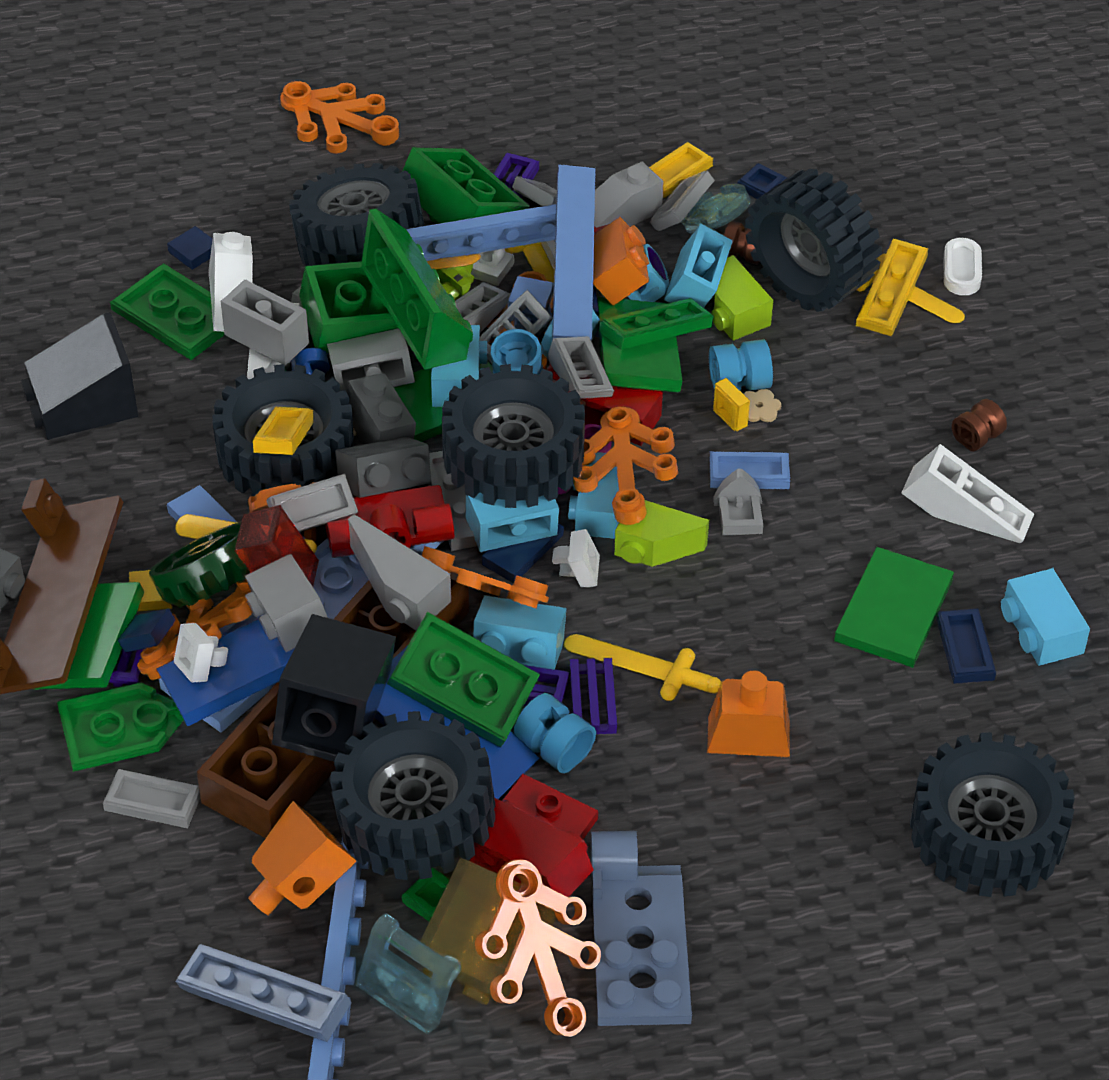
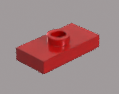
M525 774L520 776L503 799L511 801L521 811L534 817L536 815L542 816L552 826L564 832H575L582 839L585 838L598 820V810Z

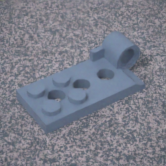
M591 831V864L594 869L591 873L594 943L599 946L601 951L600 962L595 967L598 1026L691 1024L692 1011L681 865L638 866L636 831ZM632 896H643L651 904L643 910H634L626 904V900ZM635 934H644L650 937L653 943L647 948L638 949L632 947L627 940ZM637 973H646L654 978L655 983L648 988H638L630 982V978Z

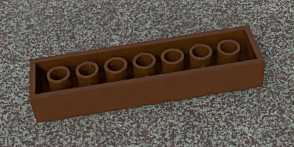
M451 572V602L436 617L457 627L469 613V587L457 583L458 575ZM369 580L333 619L396 636L393 658L409 645L416 632L407 624L395 621L386 612ZM279 682L269 690L197 771L201 803L264 838L268 836L293 801L303 808L331 775V772L335 770L333 761L272 745Z

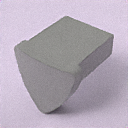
M736 469L722 481L713 498L714 506H719L722 535L762 534L763 519L760 506L762 504V496L759 486L743 469Z

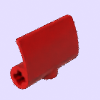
M440 485L354 498L358 513L355 514L356 516L408 548L414 545L455 538L451 508L449 503H444ZM350 517L325 524L332 558L355 555L350 547L348 521Z

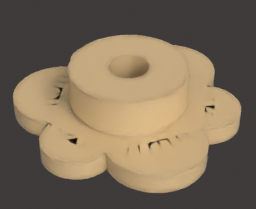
M761 389L756 393L753 391H746L744 393L750 400L748 417L750 422H757L759 420L772 422L777 418V411L781 409V402L774 399V394L770 390Z

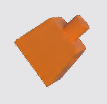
M748 671L741 679H725L721 681L708 717L707 753L789 757L790 719L784 684L779 681H768L767 677L759 671Z
M293 801L252 857L251 863L265 879L248 899L268 916L284 897L300 909H306L349 870L357 860L320 821Z

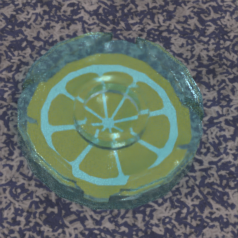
M736 183L727 184L720 188L722 193L714 196L711 192L704 193L682 220L686 232L693 234L700 223L714 230L740 216L751 203L745 186Z

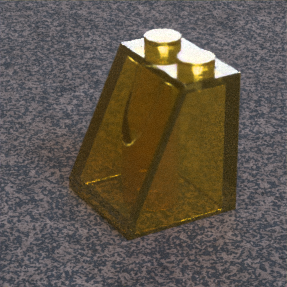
M460 857L412 959L424 967L421 975L445 987L449 979L465 986L462 991L463 995L487 1006L490 998H492L490 994L491 982L496 976L504 974L523 927L517 912L506 935L508 942L507 951L501 958L485 959L477 953L475 940L482 931L489 930L501 901L496 889L497 873ZM513 881V888L517 892L521 884ZM536 903L541 920L552 926L556 919L554 911ZM493 936L489 937L486 944L490 953L496 948V940ZM505 981L501 988V992L506 998L511 991V985L508 981Z

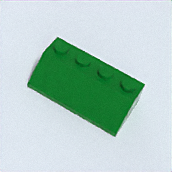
M370 209L361 268L422 367L426 370L467 360L469 344L473 340L472 327L468 320H464L459 313L453 296L445 291L440 283L437 271L431 269L424 258L421 246L414 242L404 227L378 209Z

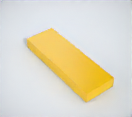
M893 238L856 319V326L892 336L927 259L928 248Z

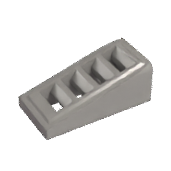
M483 282L455 301L456 308L463 319L468 320L470 325H480L481 333L508 304L511 294Z
M528 290L517 298L480 336V341H487V359L491 364V346L488 342L499 336V332L504 328L507 331L516 329L510 323L512 320L517 318L528 332H531L536 338L551 323L553 317ZM528 308L537 317L538 320L534 324L522 313L524 309Z
M589 336L553 338L547 358L557 375L569 382V390L573 391L576 389L580 399L612 397L614 390Z

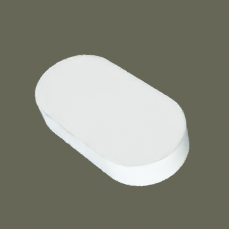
M968 238L952 239L947 242L944 250V285L950 292L958 295H970L977 292L982 280L981 248L975 241Z

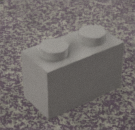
M243 280L220 301L224 335L281 364H285V366L309 344L306 309L260 286Z
M399 328L327 344L334 378L340 383V391L346 390L347 392L349 380L385 373L393 387L415 382L407 343Z
M291 554L245 576L251 590L250 593L245 595V598L252 613L256 618L259 617V621L268 639L271 641L277 638L285 652L296 647L312 614L328 618L320 597Z

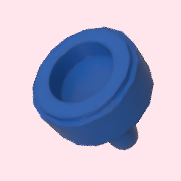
M319 348L301 350L290 361L292 371H294L295 364L306 366V374L309 375L315 369L325 374L330 369L326 351Z

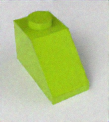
M733 255L726 260L715 293L714 309L711 314L714 316L713 323L720 331L724 330L734 341L771 326L773 299Z
M645 500L647 510L645 518L639 523L632 525L619 523L615 530L614 555L622 557L625 561L632 564L641 563L653 567L704 551L708 541L709 520Z

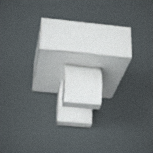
M505 249L476 253L480 254L481 258L473 264L471 274L475 279L498 286L513 266L514 255L505 252Z
M587 529L572 531L570 546L554 548L552 562L553 564H560V576L576 577L580 587L597 586L600 555Z
M197 623L180 624L174 663L192 683L208 681L210 666L221 667L226 665L228 648H217L219 639L216 636H208Z

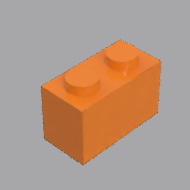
M621 217L594 234L593 285L613 306L649 282L647 270L649 260L643 247L646 244L645 238L635 225L629 227Z

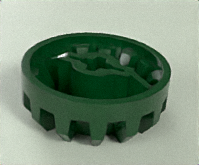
M239 522L213 531L181 547L158 562L149 571V576L162 600L179 608L184 605L192 606L201 599L208 600L213 594L222 590L226 591L232 584L245 580V576L256 571L257 566L260 565L263 548L249 522Z

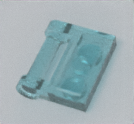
M383 914L375 922L371 930L356 986L428 1035L440 1023L451 985L461 970V962L450 955L441 956L401 929L398 920L389 914ZM389 944L433 972L432 978L388 950Z

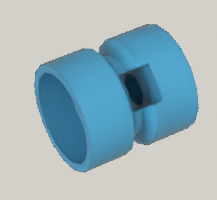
M512 329L501 333L491 345L493 373L500 372V365L511 364V371H521L522 364L533 366V374L539 375L542 371L541 345L538 338L531 332L523 329Z
M765 339L742 342L740 348H736L733 343L710 347L709 370L714 390L715 383L724 378H727L738 390L742 386H745L748 391L771 388L773 383V366L770 349Z
M548 693L538 695L531 700L519 715L514 726V734L533 752H540L542 759L560 773H567L588 755L596 739V730L592 725L577 714H569L567 706Z

